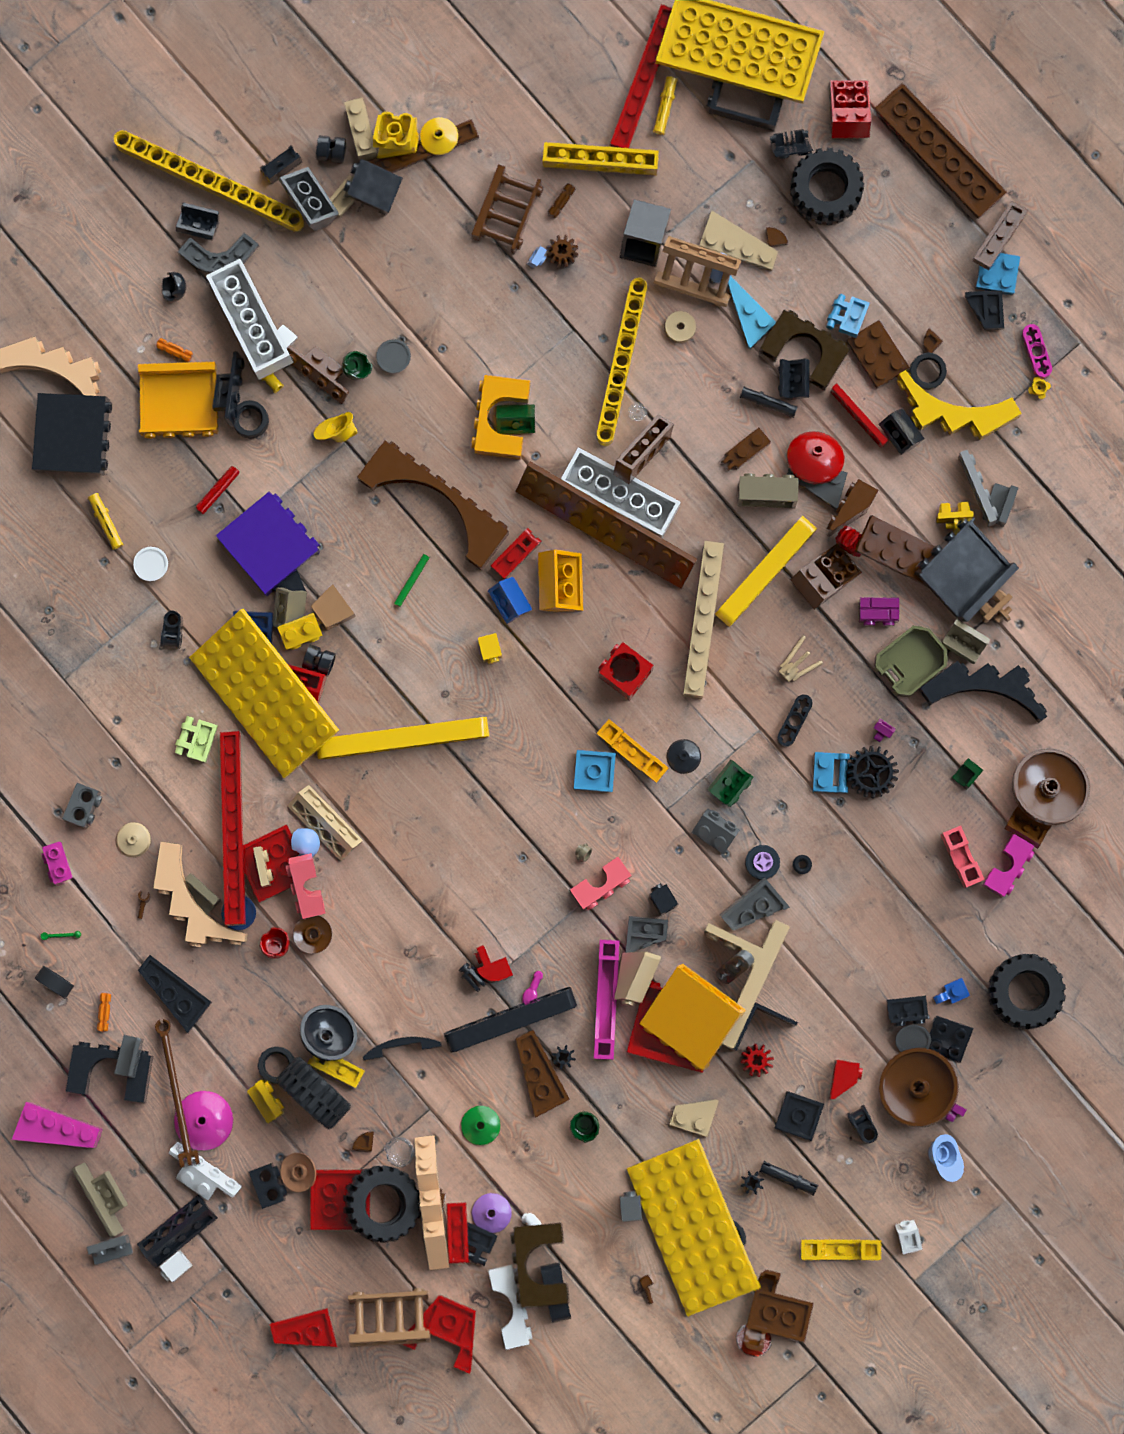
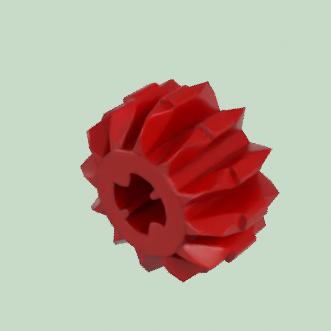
M844 526L835 537L836 543L849 554L860 557L862 554L856 552L855 548L862 534L850 526Z
M757 1043L753 1045L754 1051H752L750 1046H747L746 1049L749 1054L741 1053L742 1056L747 1057V1060H740V1063L748 1064L743 1070L746 1071L751 1068L750 1076L753 1075L754 1070H756L757 1077L761 1076L760 1070L765 1075L768 1074L764 1067H773L767 1061L774 1060V1057L767 1058L766 1056L771 1053V1050L769 1049L764 1053L765 1045H762L760 1050H758ZM754 1055L762 1057L760 1060L761 1065L757 1066V1064L754 1065L752 1063Z

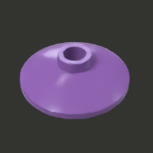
M489 1193L481 1196L475 1202L472 1209V1218L475 1225L492 1233L502 1231L511 1220L512 1211L510 1204L499 1194ZM489 1210L495 1211L494 1217L488 1216Z

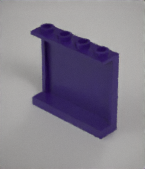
M270 491L216 535L218 540L266 596H269L273 592L272 589L313 555L320 553L318 549L319 543L314 537L309 538L305 534L307 529L301 522L297 524L293 519L295 515L289 508L285 510L281 505L283 502L276 493L272 495Z

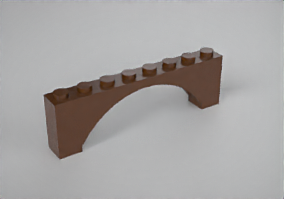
M384 440L357 476L358 481L373 492L376 488L384 485L413 483L429 487L445 496L455 506L466 527L468 536L466 560L482 571L509 535L508 526L500 520L498 522L493 520V515L487 510L483 509L481 511L476 507L477 504L472 499L467 498L466 500L460 496L462 493L453 486L450 488L445 485L446 481L439 475L435 477L430 474L431 470L427 466L415 463V458L407 452L404 455L399 451L400 447L394 442L390 441L388 443Z

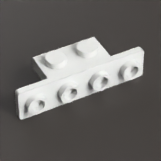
M177 1142L170 1149L169 1154L179 1160L178 1154L184 1152L182 1144ZM199 1156L200 1164L197 1165L195 1157L191 1158L192 1166H188L187 1159H183L185 1166L180 1170L176 1179L206 1200L211 1198L217 1187L232 1198L241 1189V1185L234 1179L226 1176L218 1168L206 1162L201 1156Z

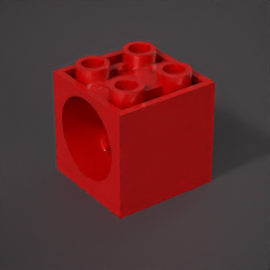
M622 642L620 645L616 644L610 652V659L608 661L605 659L599 666L598 671L601 680L630 701L651 674L654 665ZM618 659H631L636 663V673H639L633 681H617L613 677L611 665Z

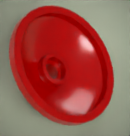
M810 431L798 435L790 443L787 451V463L790 470L796 477L807 483H828L841 473L844 466L845 456L841 445L832 436L822 432Z

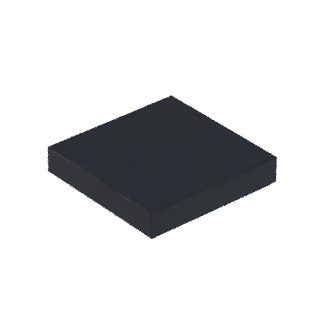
M786 1091L774 1128L812 1141L824 1103Z

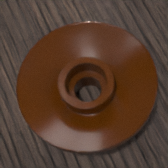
M319 915L305 919L301 918L294 927L293 939L297 947L303 952L309 954L320 953L329 946L332 940V928L329 922ZM311 931H316L317 936L315 938L310 937Z

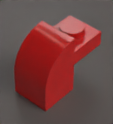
M484 945L477 947L478 952L474 954L478 963H483L484 965L478 968L477 971L484 979L499 982L513 976L506 957L491 963Z

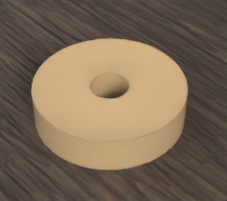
M677 311L667 318L665 331L672 341L684 343L694 336L696 323L689 313ZM682 324L684 329L679 330L677 325Z

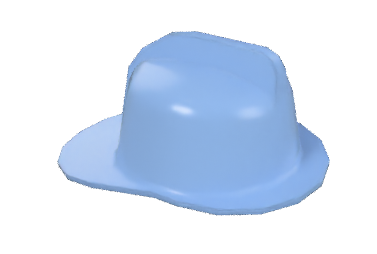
M940 1135L931 1143L928 1151L929 1159L937 1167L942 1178L950 1182L957 1181L961 1178L964 1171V1164L957 1143L950 1135Z

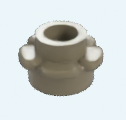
M587 843L579 845L575 851L576 859L586 862L592 853V848Z

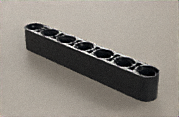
M566 987L531 1000L529 1004L525 1005L522 1003L451 1029L444 1033V1037L450 1052L453 1053L571 1010L578 1005L572 988Z

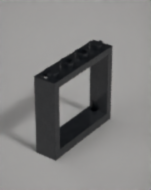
M713 81L712 89L715 90L713 96L709 95L707 102L709 114L775 132L784 101L783 98L776 97L770 120H765L717 106L724 82Z

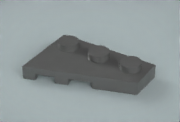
M764 877L722 912L720 916L734 931L754 923L755 920L771 916L777 911L790 907Z

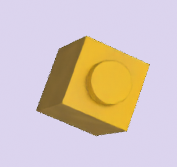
M497 633L478 637L484 663L494 664L499 662V659L503 657Z

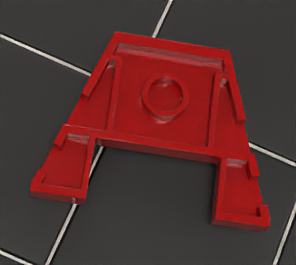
M439 1295L423 1313V1327L429 1330L430 1334L460 1346L461 1350L453 1367L470 1374L476 1310ZM415 1323L408 1331H414V1328H416ZM418 1343L402 1345L415 1350Z

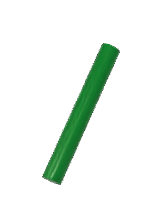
M423 554L394 602L398 607H401L428 562L429 556Z

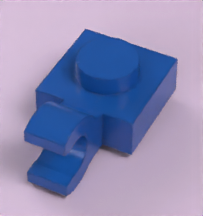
M960 978L944 985L945 992L933 998L936 1004L948 999L953 1004L970 996L963 979Z

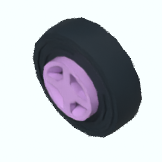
M758 845L748 852L745 866L752 877L758 880H762L764 877L769 879L778 872L780 857L774 848L768 845Z

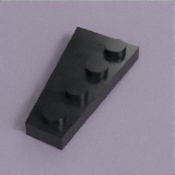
M149 955L138 969L139 973L189 1034L212 1004V1001L153 956Z

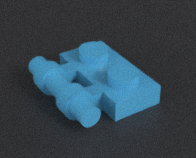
M839 294L833 302L832 312L827 317L828 323L826 328L833 330L834 326L838 324L840 325L839 332L857 338L870 303L855 297H851L850 302L844 301L846 296ZM841 310L846 311L844 317L839 316Z

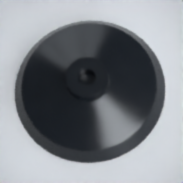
M677 740L667 750L666 758L668 765L677 773H691L697 769L701 762V751L697 744L691 740Z

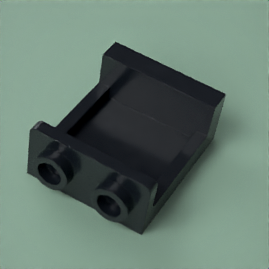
M360 159L358 163L354 162L350 171L353 174L351 180H347L343 191H346L344 197H351L378 209V213L386 216L390 212L403 177L363 159Z

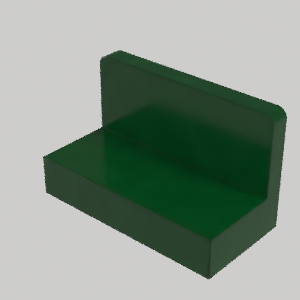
M497 405V433H535V405Z

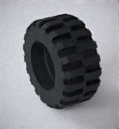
M827 147V151L819 148L816 149L815 153L809 152L804 159H800L793 171L790 183L792 203L798 207L797 211L800 215H806L805 219L811 221V219L816 220L815 224L821 225L822 222H826V225H832L834 221L840 223L845 217L849 218L853 214V211L858 208L864 190L863 172L859 170L860 165L858 162L854 163L853 157L849 154L847 156L843 155L844 151L840 149L838 152H834L833 148ZM824 171L838 175L845 184V191L842 197L831 202L817 199L809 189V182L813 175Z
M1020 954L1006 959L994 970V974L989 980V1002L994 1008V1013L1004 1023L1014 1028L1035 1029L1047 1025V1023L1057 1017L1058 1012H1061L1062 1004L1066 998V995H1064L1066 985L1063 984V976L1057 971L1054 963L1051 964L1048 959L1039 957L1036 954ZM1019 974H1033L1044 984V1000L1033 1010L1019 1009L1009 998V985L1013 978Z
M300 1057L294 1058L277 1077L276 1082L327 1130L332 1129L350 1110L351 1104Z
M371 1166V1168L362 1170L359 1175H355L352 1178L353 1182L348 1184L346 1188L348 1190L347 1194L343 1198V1201H345L343 1210L347 1215L346 1220L348 1224H351L352 1229L356 1233L371 1241L388 1243V1241L394 1242L399 1240L401 1236L405 1237L409 1234L408 1231L411 1228L414 1229L416 1226L415 1221L421 1215L419 1212L420 1194L419 1189L416 1188V1182L406 1172L390 1166ZM379 1185L392 1187L397 1192L400 1202L395 1217L385 1223L373 1221L367 1215L365 1209L367 1195L374 1187Z

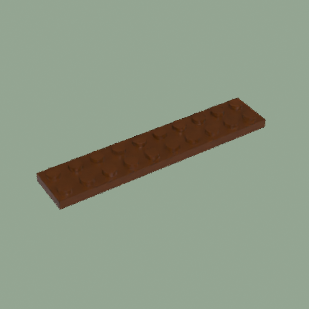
M531 461L528 463L516 488V493L682 589L697 558Z

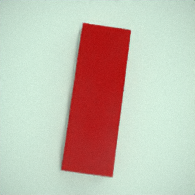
M467 1202L446 1203L449 1264L469 1263Z

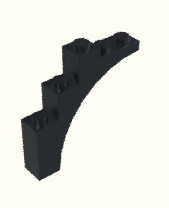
M957 661L918 690L930 706L945 697L957 693L971 691L989 692L1016 702L1027 710L1038 723L1047 717L1045 714L1047 712L1046 708L1042 703H1037L1031 688L1025 687L1030 681L1028 678L1030 674L1024 667L1021 668L1019 665L999 678L998 675L1000 673L994 665L990 666L987 663L969 676L967 674L969 670L965 664H960Z

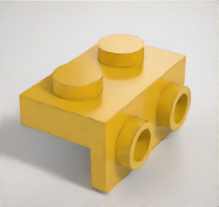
M314 613L278 626L286 650L297 649L302 646V643L307 641L309 643L315 642L320 639V636H323Z
M260 1080L248 1089L247 1092L265 1121L270 1123L284 1114L282 1109L285 1107L279 1098L275 1099L272 1092L274 1090L270 1083Z

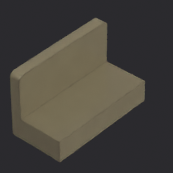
M285 588L276 589L273 626L278 627L304 617L306 591H291Z
M190 873L185 878L188 889L196 903L208 915L221 899Z

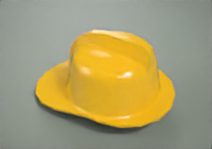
M346 412L324 420L315 428L314 437L317 440L331 438L338 443H342L357 435L358 431L352 422L353 414Z

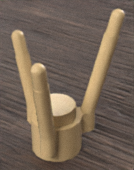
M804 635L795 645L785 662L780 665L781 669L779 672L788 682L792 679L796 681L800 676L823 663L819 661L797 673L799 671L797 666L810 654L807 651L794 664L790 662L806 637Z

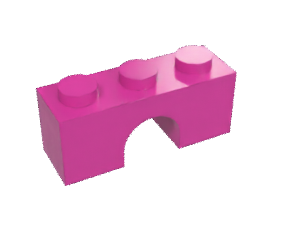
M1013 834L1002 851L1011 859L1012 865L1010 870L1002 872L992 868L982 886L1000 897H1004L1006 894L1009 896L1015 886L1012 884L1015 878L1019 879L1025 870L1022 868L1025 861L1029 862L1035 852L1032 849L1034 846Z

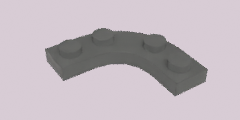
M243 233L227 251L211 253L192 238H189L179 249L178 253L197 269L212 273L238 259H241L244 264L256 251L259 244L246 233Z

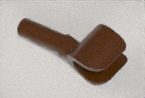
M142 890L138 893L140 900L138 918L140 919L143 918L146 903L150 901L149 892L147 898H141Z
M646 1275L640 1279V1283L646 1293L648 1304H653L651 1292L648 1288L653 1285V1282L649 1275Z

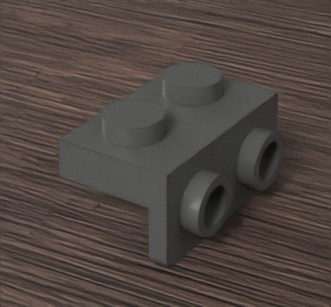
M707 809L691 833L724 854L740 830L733 822L726 821L720 817L718 812Z

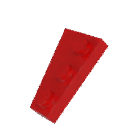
M328 1308L270 1323L274 1343L338 1347Z

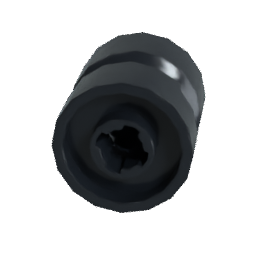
M319 135L316 147V160L327 161L331 159L332 162L343 163L346 152V138L335 137L332 140L330 136Z
M310 644L304 656L302 668L310 671L317 670L318 673L325 674L328 677L334 665L336 653L328 650L322 652L320 647ZM320 657L318 664L315 663L316 658Z

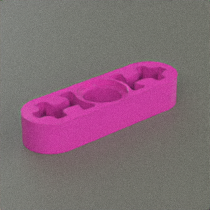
M1029 324L1023 329L1022 338L1035 376L1046 379L1052 372V365L1039 327L1035 324ZM1029 329H1031L1032 332H1034V331L1036 332V333L1034 334L1033 338H1034V341L1039 340V342H1035V343L1029 345V343L1032 342L1031 336H1030V335H1028V336L1026 335V334L1028 333ZM1040 347L1042 349V355L1038 357L1034 356L1032 354V348ZM1043 358H1045V360L1042 361L1043 367L1048 368L1045 374H1043L1042 371H1038L1041 365L1040 362L1035 363V361H1040Z

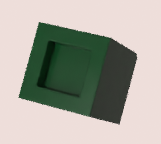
M967 758L952 778L967 790L982 773L983 769Z

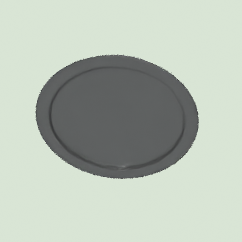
M391 339L380 345L376 358L379 366L384 371L398 373L409 365L411 352L404 342Z
M905 1026L896 1035V1046L900 1052L912 1048L929 1049L931 1036L922 1026Z

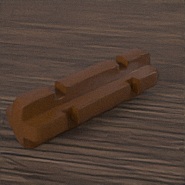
M566 184L563 188L564 191H561L553 203L554 206H551L548 210V214L553 218L558 217L560 210L569 201L570 195L572 196L575 192V187L572 184Z

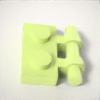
M186 716L185 722L181 725L180 737L175 743V753L182 755L184 748L189 749L187 757L206 763L218 725L198 720L197 726H193L194 718ZM189 732H194L192 742H186Z

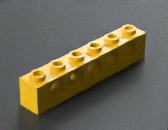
M544 142L543 167L657 176L659 151Z

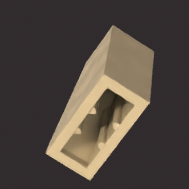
M648 952L623 953L615 999L622 1001V1005L626 1006L642 1003L661 956Z

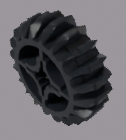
M873 746L869 747V752H867L866 747H863V754L857 750L855 754L858 758L850 757L854 764L847 763V767L852 768V770L846 771L847 775H852V777L847 779V782L854 781L851 789L858 786L859 789L856 793L860 794L862 790L865 791L863 794L865 798L868 796V792L871 793L872 799L875 798V792H877L879 797L883 796L882 790L888 794L890 791L887 786L890 788L895 786L891 780H898V777L893 776V774L899 773V770L892 768L898 764L897 762H890L894 756L891 755L887 758L888 750L881 754L880 746H878L876 752H874ZM870 757L881 759L885 765H875ZM864 758L866 769L857 774V765ZM869 767H872L873 770H878L875 773V778L872 774H866L870 770ZM888 770L887 780L880 786L879 774ZM866 778L871 780L875 788L865 786L860 782V779Z

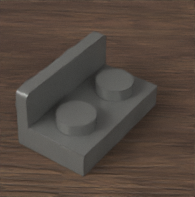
M128 1235L87 1247L88 1254H92L95 1265L133 1254Z

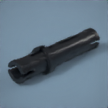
M745 386L739 397L756 403V406L762 405L794 418L798 406L765 395L763 391L757 392Z
M766 1161L763 1162L759 1171L792 1186L795 1190L799 1189L812 1196L815 1195L818 1184L802 1178V1175L792 1174Z

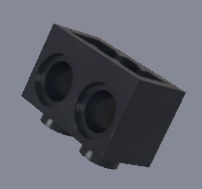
M660 883L651 888L652 893L649 894V897L660 916L678 907L679 904L667 884L662 886Z
M270 1163L249 1171L262 1209L286 1200L285 1196L288 1193L285 1185H281L278 1179L281 1177L278 1166ZM264 1170H268L271 1173V1179L268 1182L263 1181L261 1178V1173ZM270 1189L277 1191L278 1197L276 1200L268 1198V1191Z

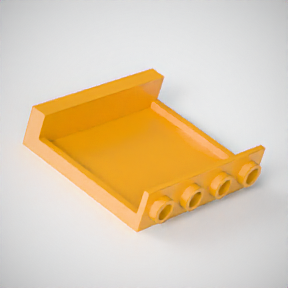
M215 362L138 364V373L140 374L139 433L141 436H144L146 439H153L159 435H163L164 438H174L175 435H183V437L190 438L194 437V434H202L203 437H212L213 434H218V411L215 412L212 408L217 377V365Z
M681 964L676 967L640 1024L644 1026L646 1032L659 1037V1041L662 1044L675 1049L677 1055L690 1060L692 1066L704 1070L710 1066L711 1059L737 1020L743 1016L746 1009L690 968Z

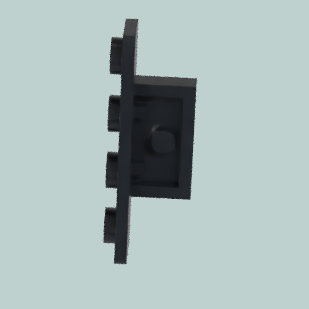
M238 351L233 352L231 373L217 374L212 406L215 412L225 411V420L230 427H234L235 420L238 419L239 389L243 382L241 374L242 369L245 367L244 359Z

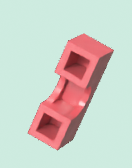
M961 825L942 833L941 838L963 888L965 889L985 880L978 863L975 862L968 847L969 843Z
M312 853L289 858V865L286 866L288 877L292 876L294 883L290 885L292 894L297 895L298 902H295L297 914L301 913L302 919L326 914L321 890L309 891L304 887V883L308 879L317 877Z
M616 857L602 867L607 876L604 886L595 888L585 879L570 889V892L583 910L586 908L591 910L598 905L597 900L602 897L607 899L614 894L613 889L618 886L623 888L630 883L629 878L632 875L619 857Z

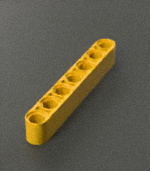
M802 516L726 600L715 615L728 627L732 626L818 528Z

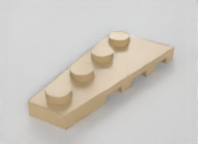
M711 210L700 246L772 271L778 251Z

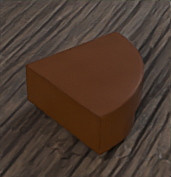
M766 227L770 247L788 244V240L782 231Z
M929 328L925 334L924 348H926L925 351L927 353H933L943 343V340Z
M366 1132L360 1135L354 1142L352 1149L372 1151L374 1132Z

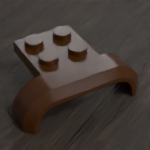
M766 1269L759 1275L758 1282L760 1288L755 1290L744 1336V1343L749 1349L763 1352L766 1333L805 1342L814 1303L775 1293L781 1273Z

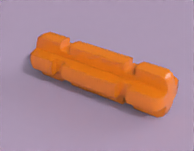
M159 338L156 347L162 351L165 350L167 353L178 358L182 357L187 362H190L193 357V353L187 349L184 350L183 347L171 342L168 343L167 340Z
M101 993L97 1030L106 1032L109 1025L107 1020H109L110 1014L109 1002H111V994Z

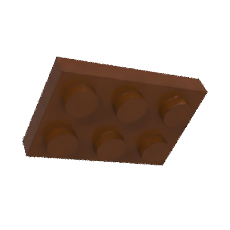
M880 320L861 330L857 338L851 336L846 340L877 389L898 377L901 372L910 369Z

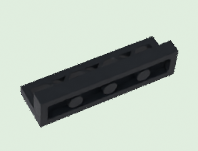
M198 1194L137 1245L145 1258L157 1268L218 1217L208 1207L202 1196ZM200 1202L202 1206L197 1211H193L194 1206ZM185 1216L184 1221L181 1224H177L178 1219ZM166 1229H170L169 1233L165 1237H162V1233ZM150 1242H154L153 1246L146 1250L145 1246Z

